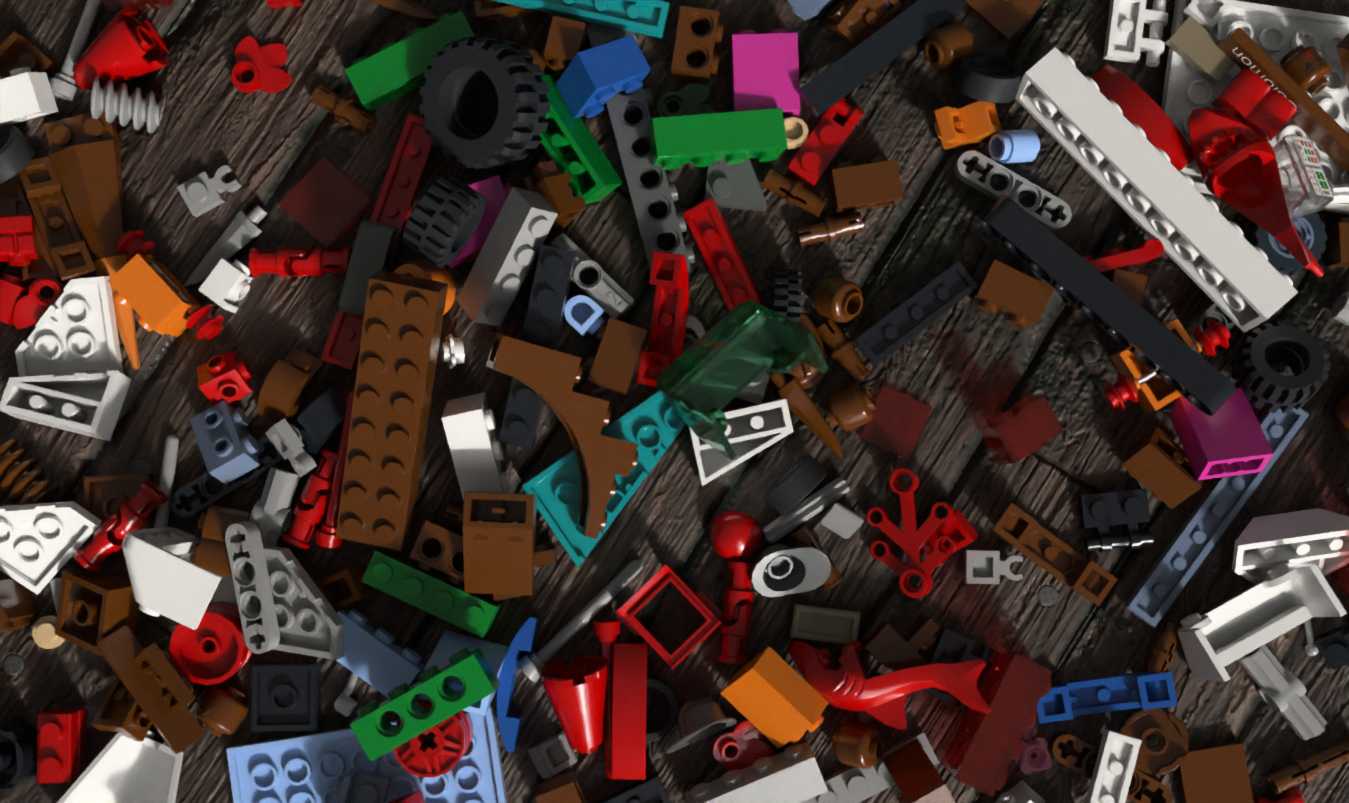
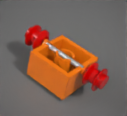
M130 230L124 233L118 239L119 245L116 251L120 255L126 253L129 255L127 263L108 280L115 289L113 292L115 298L124 306H131L138 313L135 317L138 323L149 332L154 330L161 335L168 334L178 337L187 328L196 327L198 329L196 338L199 340L203 338L210 340L217 336L223 329L221 324L224 321V317L221 315L214 317L212 315L213 305L202 306L162 263L153 260L152 254L155 243L153 241H143L145 238L143 230Z
M1178 319L1163 324L1200 356V352L1215 356V347L1218 345L1223 348L1229 347L1228 339L1231 338V335L1221 321L1215 322L1212 319H1208L1205 330L1195 327L1193 329V341ZM1125 347L1110 356L1120 372L1117 374V383L1114 385L1107 381L1104 382L1105 390L1102 391V395L1111 408L1117 407L1123 411L1125 410L1124 402L1129 399L1134 403L1139 402L1145 412L1157 411L1182 396Z

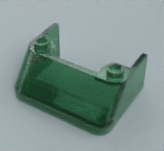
M746 301L734 307L666 368L657 378L656 386L662 397L701 440L732 460L736 454L724 434L728 428V420L725 414L720 411L765 369L775 374H784L792 371L801 361L822 373L828 371L829 368L811 331L755 301Z

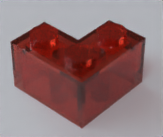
M1029 395L1013 404L1016 410L1000 411L985 420L987 426L979 431L998 464L1016 463L1043 448L1044 442L1064 432L1044 396L1033 399L1032 395Z

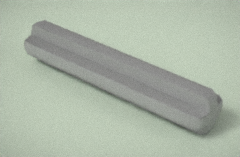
M842 477L836 478L796 505L789 512L762 529L763 534L770 543L776 542L850 491L848 484Z

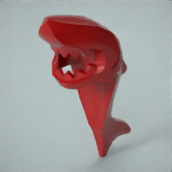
M1210 107L1193 109L1187 121L1190 147L1207 189L1270 233L1305 269H1309L1317 277H1322L1324 275L1323 269L1298 235L1292 221L1275 152L1268 139L1248 124L1228 113Z
M851 640L849 644L843 646L841 650L842 656L838 659V663L841 666L838 669H833L835 664L830 662L832 657L828 649H818L807 642L799 641L792 642L787 647L802 678L828 701V704L849 711H864L885 725L899 730L907 729L904 709L907 695L914 691L932 687L949 692L974 711L986 714L992 710L977 688V680L981 671L986 666L983 659L951 664L935 663L868 678L859 652L863 649L860 641Z

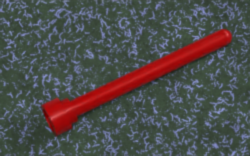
M351 392L348 397L326 521L322 522L316 532L315 543L327 548L341 547L343 539L336 538L335 536L354 392Z
M599 619L593 621L594 635L597 636V641L601 642V657L604 658L608 667L604 715L605 776L608 780L613 781L615 780L612 779L614 641H617V635L620 634V620Z

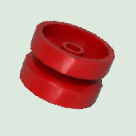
M226 601L209 603L196 630L179 623L171 634L169 645L170 655L178 672L191 682L203 685L222 683L248 663L254 654L248 649L244 640L238 605Z

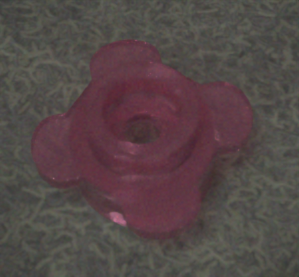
M1037 737L1032 742L1025 743L1020 741L1016 744L1015 751L1019 754L1021 760L1019 768L1024 774H1031L1033 771L1038 772L1051 768L1052 759L1046 749L1048 742L1044 738ZM1036 753V758L1032 759L1031 754Z

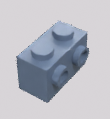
M223 400L189 419L208 473L224 484L260 466L256 454L259 451V447L252 435L248 433L246 426L249 425V421L241 408L235 409Z

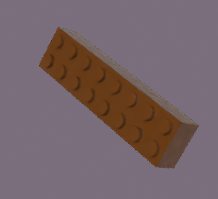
M379 270L369 277L336 538L401 551L411 537L448 283Z

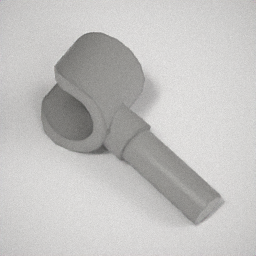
M353 672L350 674L346 688H344V691L334 703L336 711L345 717L350 716L358 704L356 700L350 697L359 677Z

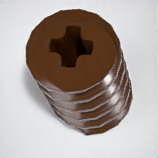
M15 438L0 445V488L4 493H10L9 499L11 502L18 503V505L49 503L54 499L60 489L47 490L53 482L51 478L42 481L38 480L43 475L44 470L42 468L34 471L30 470L36 463L34 458L26 461L21 460L27 454L25 448L13 451L19 441Z

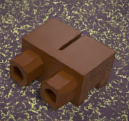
M550 160L537 164L533 168L535 175L528 176L519 182L521 189L539 193L558 213L547 236L559 233L587 208L583 197H573L567 183L571 180V172L560 174L555 161Z

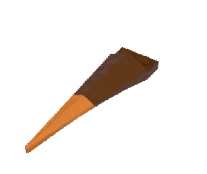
M90 112L44 123L52 153L50 158L81 237L95 266V273L97 277L110 276L111 278L127 263L128 258L127 253L120 255L116 251L119 245L118 239L125 233L121 142L115 120L112 123H108L105 118V112L96 120L92 118ZM111 285L117 329L131 365L136 370L140 367L133 308L131 306H124L113 295L115 289Z

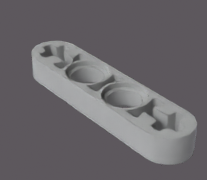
M974 150L966 151L956 160L954 172L961 181L994 200H997L1001 195H1006L1048 230L1057 231L1070 222L1072 212L1070 206L1065 201L982 153ZM970 160H974L976 162L974 165L975 169L983 172L987 167L990 171L981 182L978 179L983 174L975 170L970 174L965 172L966 165L963 162L968 163ZM995 174L1002 175L1007 181L1006 189L1003 191L994 190L990 185L991 176ZM1027 190L1034 195L1035 203L1032 207L1026 208L1020 204L1018 196L1021 191ZM1043 200H1045L1047 203L1043 206V208H1045L1048 211H1052L1055 208L1059 209L1060 212L1058 216L1062 218V220L1058 219L1057 221L1052 222L1050 220L1052 215L1049 212L1042 210L1041 212H1039V214H1036L1035 211L1042 205Z
M251 521L234 523L226 530L225 542L244 640L251 652L262 654L275 649L279 645L280 631L261 533L257 525ZM240 534L245 535V540H241ZM249 551V555H243V552ZM246 562H249L254 568L252 579L245 573ZM253 595L260 600L261 608L259 612L252 608L251 599ZM262 618V622H256L257 619ZM260 635H264L265 640L261 639Z

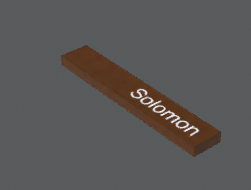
M1238 27L1225 35L1216 45L1241 70L1246 67L1255 72L1272 90L1278 92L1291 102L1297 110L1291 119L1349 175V134L1241 28Z

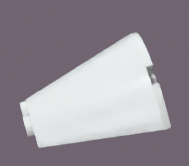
M149 730L142 742L134 741L127 734L118 732L57 803H175L184 752L181 751L175 754L166 741L160 743L152 740L155 733Z

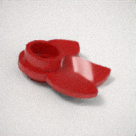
M251 35L245 37L235 49L237 64L233 67L231 80L239 91L254 93L261 90L272 94L284 90L291 84L293 78L282 70L287 61L286 45L276 43L259 47V44ZM248 73H253L254 78L250 82H245V76Z
M42 276L35 279L29 287V294L19 299L15 304L13 312L15 327L22 329L35 323L37 324L47 309L54 305L64 292L62 283L50 276ZM44 286L51 287L54 290L53 297L50 299L43 298L40 295V289Z
M748 719L738 722L732 731L718 734L712 744V754L720 764L725 766L726 772L741 770L753 765L756 760L762 757L774 756L775 752L765 741L761 740L763 734ZM734 745V749L730 753L725 754L726 747Z

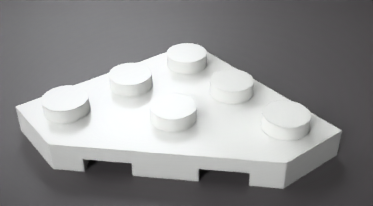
M110 276L71 279L63 289L62 295L54 305L47 309L27 340L22 341L15 350L19 377L38 375L64 376L82 372L94 374L107 373V371L112 370L124 373L111 284L108 282Z
M74 501L0 506V571L38 595L74 555V552L98 528L102 521Z

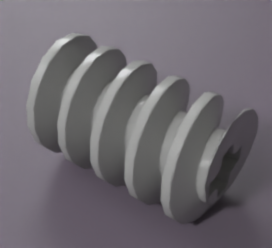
M96 76L90 97L91 115L93 119L97 120L105 112V118L108 123H112L118 115L120 125L123 127L132 119L135 130H140L143 124L146 123L148 133L153 134L162 119L166 94L163 95L159 102H156L154 91L150 90L146 98H142L140 87H136L132 95H130L125 83L121 85L118 91H114L113 80L109 79L103 88L100 87L99 76Z

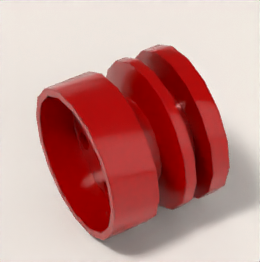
M426 700L418 701L419 705L424 708L432 707V702ZM462 710L393 749L397 761L407 772L419 777H437L449 772L466 753L472 741L473 722L470 714ZM401 719L398 720L396 725L401 724ZM430 732L436 735L431 745L425 742Z

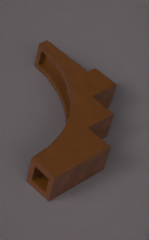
M495 333L486 366L512 376L531 388L552 408L566 429L576 453L580 474V508L576 530L586 537L597 539L599 531L604 529L607 522V512L605 510L608 500L614 496L617 481L615 476L618 474L629 477L630 470L635 468L638 461V451L636 450L638 444L627 439L601 433L602 428L607 426L610 419L611 410L608 408L610 402L596 396L572 390L573 385L578 384L582 375L580 357Z

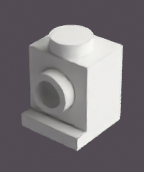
M221 258L198 290L223 309L236 313L239 308L234 303L246 296L250 289L249 283L253 278L249 276L251 274L249 267L239 260L235 259L231 263Z

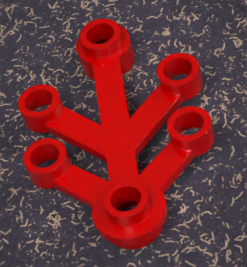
M900 468L891 474L889 483L891 489L900 495L903 530L889 519V514L883 507L871 508L867 512L866 518L871 526L878 527L905 550L907 564L892 553V546L887 540L881 539L873 542L870 546V554L874 559L884 562L899 576V586L905 595L911 598H921L927 595L932 588L933 580L931 573L945 556L951 555L956 551L957 541L950 535L937 538L934 545L935 549L922 563L920 549L942 522L949 521L953 517L954 509L948 502L943 501L934 504L930 516L917 529L914 491L918 488L919 478L914 470ZM904 475H908L911 478V485L908 488L904 487L901 482ZM939 506H944L947 509L948 513L945 518H941L938 515L937 509ZM875 511H879L882 514V521L880 523L875 522L873 519ZM943 539L951 543V549L948 552L941 548ZM878 544L884 545L886 549L883 556L879 555L876 551ZM913 575L921 578L922 583L920 587L912 584Z

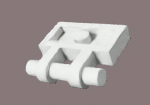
M1110 0L1103 59L1136 63L1140 59V52H1144L1147 54L1146 66H1159L1160 55L1164 53L1165 48L1162 36L1163 28L1168 23L1169 14L1166 13L1167 2L1165 0H1154L1152 10L1146 9L1147 0ZM1144 23L1150 26L1149 38L1142 37Z

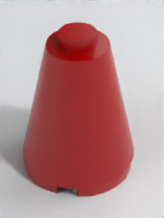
M124 7L118 11L73 65V77L76 83L84 90L92 91L96 76H99L100 87L104 88L109 79L113 80L114 86L168 65L170 58H164V54L168 52L167 47L152 24L147 19L140 22L134 17L138 12L130 7Z
M597 655L574 656L575 662L564 664V659L556 660L541 670L542 684L571 749L577 750L578 753L582 754L595 751L597 746L603 741L608 667L604 658Z

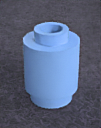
M1032 129L1002 130L998 134H994L989 141L991 158L1003 164L1031 162L1036 158L1040 150V140Z

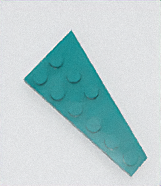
M692 383L679 392H668L661 389L601 431V433L627 439L638 444L636 449L638 451V461L635 468L630 470L629 477L616 474V491L611 499L609 498L605 510L607 512V522L604 529L599 531L597 539L586 537L576 530L580 508V474L574 450L522 485L526 493L537 494V509L578 568L687 424V421L690 420L704 401Z

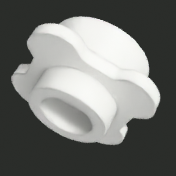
M448 334V337H445V342H441L442 361L448 362L449 369H452L456 364L464 363L462 338H453L452 334Z

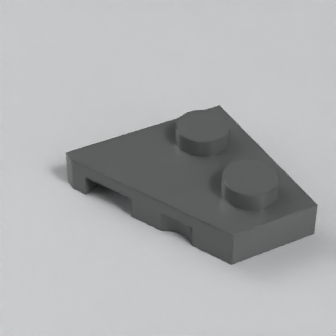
M749 158L740 164L730 165L724 160L714 161L713 165L708 166L704 201L714 198L718 207L766 212L767 203Z

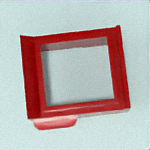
M667 563L662 565L661 569L632 597L618 607L616 611L619 619L636 636H642L672 670L721 624L722 611L704 592L698 591L695 593ZM670 581L707 619L672 654L635 616Z

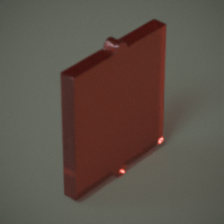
M883 385L875 401L877 409L873 411V419L864 425L859 437L881 447L880 450L882 452L888 450L909 460L932 411V407L911 398L909 393L904 395Z

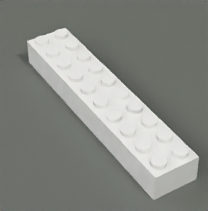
M1054 47L1024 74L1015 99L1152 239L1155 238L1162 242L1164 251L1244 333L1268 320L1298 293L1293 287L1290 277L1281 271H1277L1268 262L1265 252L1257 246H1252L1243 237L1241 228L1234 222L1228 221L1219 212L1217 204L1209 197H1204L1194 187L1193 180L1187 174L1179 172L1170 163L1169 156L1162 149L1155 148L1146 139V134L1141 127L1131 124L1123 116L1120 106L1116 102L1108 100L1099 91L1097 83L1092 78L1084 76L1076 68L1074 60L1068 54L1061 53Z

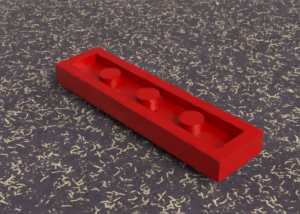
M710 198L684 212V218L738 331H742L770 317L715 199Z

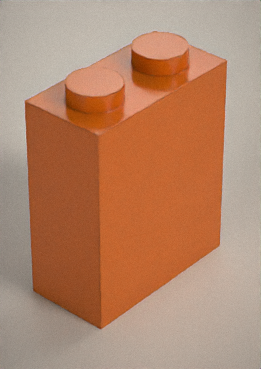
M770 646L737 670L720 692L778 749L788 742L795 744L805 734L806 730L810 733L816 730L824 720L821 714L829 703Z

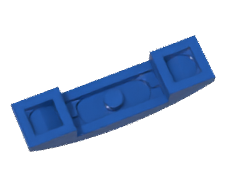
M533 614L515 635L504 658L499 682L501 683L497 689L499 730L506 751L514 753L518 746L523 713L510 711L518 668L517 662L519 661L520 650L531 652L535 647L540 617L537 614Z
M1149 671L1099 676L1033 689L1039 723L1074 719L1073 716L1134 708L1148 710L1178 706L1171 671Z

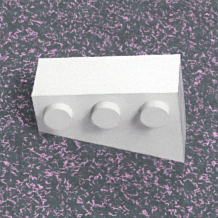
M118 370L94 374L82 372L64 376L9 377L0 401V411L18 419L110 441L131 379Z
M486 392L448 400L441 419L463 500L464 492L511 491L509 474L507 471L503 472L501 460H504L501 443L499 440L496 441L495 420L492 410L489 409Z
M787 399L687 421L701 486H704L794 432Z

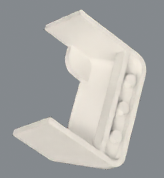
M164 527L130 530L122 542V549L135 601L140 604L139 610L148 615L159 617L161 614L196 630L209 603L226 601L237 604L233 579L224 578L190 562L192 548L195 544L199 545L201 539L180 529ZM245 565V573L252 579V567Z
M1287 563L1281 564L1267 572L1270 576L1269 578L1201 616L1197 612L1180 621L1182 627L1177 632L1188 666L1195 678L1226 682L1231 678L1225 670V666L1312 617H1342L1347 614L1316 564L1289 567Z

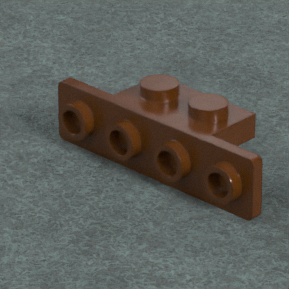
M126 625L96 644L100 653L175 754L180 753L205 734L203 728L186 707L195 699V696L192 694V685L184 676H179L172 666L171 656L165 649H159L156 643L144 649Z

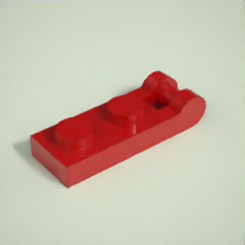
M844 97L827 109L787 167V171L812 188H814L865 113L858 106L853 108L847 104ZM837 113L847 119L843 127L833 120Z
M1153 238L1136 246L1131 251L1125 252L1124 247H1119L1104 252V258L1094 260L1092 255L1082 258L1101 274H1105L1113 269H1124L1151 261L1159 257L1163 253L1164 248L1160 240Z

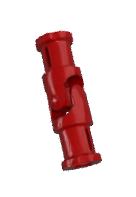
M252 247L249 252V270L253 277H259L261 274H279L281 277L307 275L324 277L326 273H344L346 275L353 250L351 247H345L344 250H325L323 247L312 249L280 247L278 251H260L257 247Z
M325 447L321 451L323 456L315 473L310 474L302 495L294 508L293 513L295 517L290 528L281 538L283 541L305 550L309 549L311 545L309 543L316 525L322 523L330 500L338 452Z
M144 480L140 484L141 489L129 501H123L116 513L110 515L94 531V537L86 546L74 552V557L81 566L93 573L98 572L102 568L101 563L112 552H117L122 548V542L127 532L138 530L148 521L147 516L159 503H165L168 500L167 495L156 484L149 480Z
M727 561L729 578L728 587L724 588L720 626L723 640L721 654L718 655V661L733 664H746L747 658L744 655L746 636L750 635L754 591L751 590V579L756 563Z

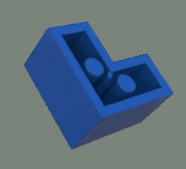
M633 35L578 52L555 85L573 119L583 115L591 118L604 110L603 105L613 98L616 93L625 91L628 94L639 89L643 85V79L651 69Z

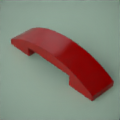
M1108 64L1090 77L1097 83L1099 91L1108 100H1112L1120 106L1123 116L1131 124L1141 127L1146 134V139L1155 148L1162 149L1169 156L1170 163L1178 171H1181L1195 160L1191 147L1176 125L1161 107L1130 78Z
M653 251L649 284L656 285L649 346L648 350H641L637 383L668 389L678 365L686 332L689 306L688 269L685 255Z
M614 643L612 779L646 780L648 643Z

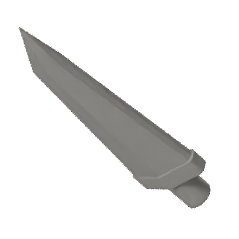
M259 204L248 215L240 210L235 219L190 275L183 287L205 281L221 258L228 261L251 240L258 237L262 230L257 224L268 212Z

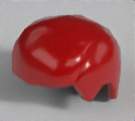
M728 510L717 515L709 526L708 539L711 546L718 555L732 561L745 560L752 557L761 545L762 531L756 519L746 513Z

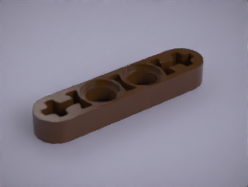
M1065 731L1053 734L1048 742V751L1051 756L1063 765L1091 779L1093 773L1087 770L1086 762L1090 756L1098 755L1099 749ZM1060 742L1065 744L1068 742L1070 747L1080 752L1078 759L1067 752L1060 756L1062 751L1058 748V744ZM1134 768L1132 782L1126 799L1134 803H1171V792L1168 787ZM1141 785L1150 791H1156L1160 795V799L1158 801H1151L1148 796L1139 791Z

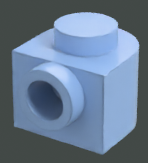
M574 296L565 306L564 314L566 320L583 336L587 332L594 335L601 323L604 324L605 322L601 317L605 311L588 296Z

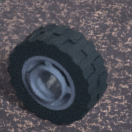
M1297 201L1287 202L1298 235L1318 262L1321 254L1326 249L1325 241L1327 240V234H1325L1324 228L1326 227L1324 222H1321L1318 213L1313 212L1308 205L1299 204ZM1249 222L1244 238L1252 246L1262 249L1268 257V262L1277 271L1292 276L1305 270L1276 238L1254 222Z

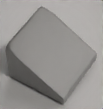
M837 502L829 506L821 519L823 526L844 539L850 538L864 522L862 517Z
M563 731L528 749V753L542 779L552 778L577 762Z

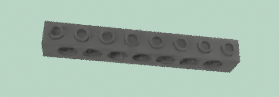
M599 24L586 26L591 48L633 35L636 40L635 32ZM641 86L636 91L628 94L618 92L606 102V107L649 270L651 272L653 251L685 255L688 273H691L690 264L695 263V257L691 244H684L682 232H686L687 228L683 213L676 214L673 201L679 200L675 183L674 181L668 182L666 172L662 169V166L652 167L650 152L644 156H638L632 151L634 146L639 143L649 145L647 127L651 121V116L648 108L654 107L649 87L643 89V86ZM631 112L639 113L642 116V120L633 125L627 123L624 119ZM646 174H654L658 177L659 182L654 187H646L641 183V179ZM655 205H662L668 212L665 217L655 219L651 217L649 210ZM663 236H670L675 240L676 245L673 249L665 251L658 247V240Z

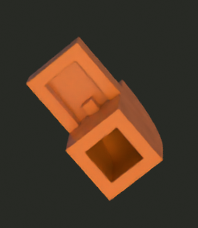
M979 100L959 109L945 106L934 111L936 116L934 127L938 137L941 139L943 149H954L991 138L994 134L1002 131L994 103Z

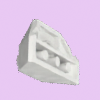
M1320 508L1253 517L1235 541L1232 569L1236 574L1242 575L1256 585L1270 577L1267 573L1268 571L1284 563H1287L1289 567L1316 564L1323 576H1326L1349 563V517Z

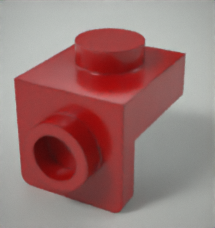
M957 509L949 521L941 523L923 545L922 549L929 556L935 549L934 545L937 538L950 535L957 541V549L955 551L957 552L975 541L979 535L960 510ZM943 539L941 548L948 552L951 549V543ZM950 555L945 556L939 565L943 564Z

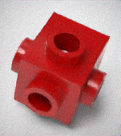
M232 350L223 355L214 356L207 363L196 368L198 387L213 406L223 400L228 403L241 400L252 392L250 380L253 377L252 369L245 359L239 360Z

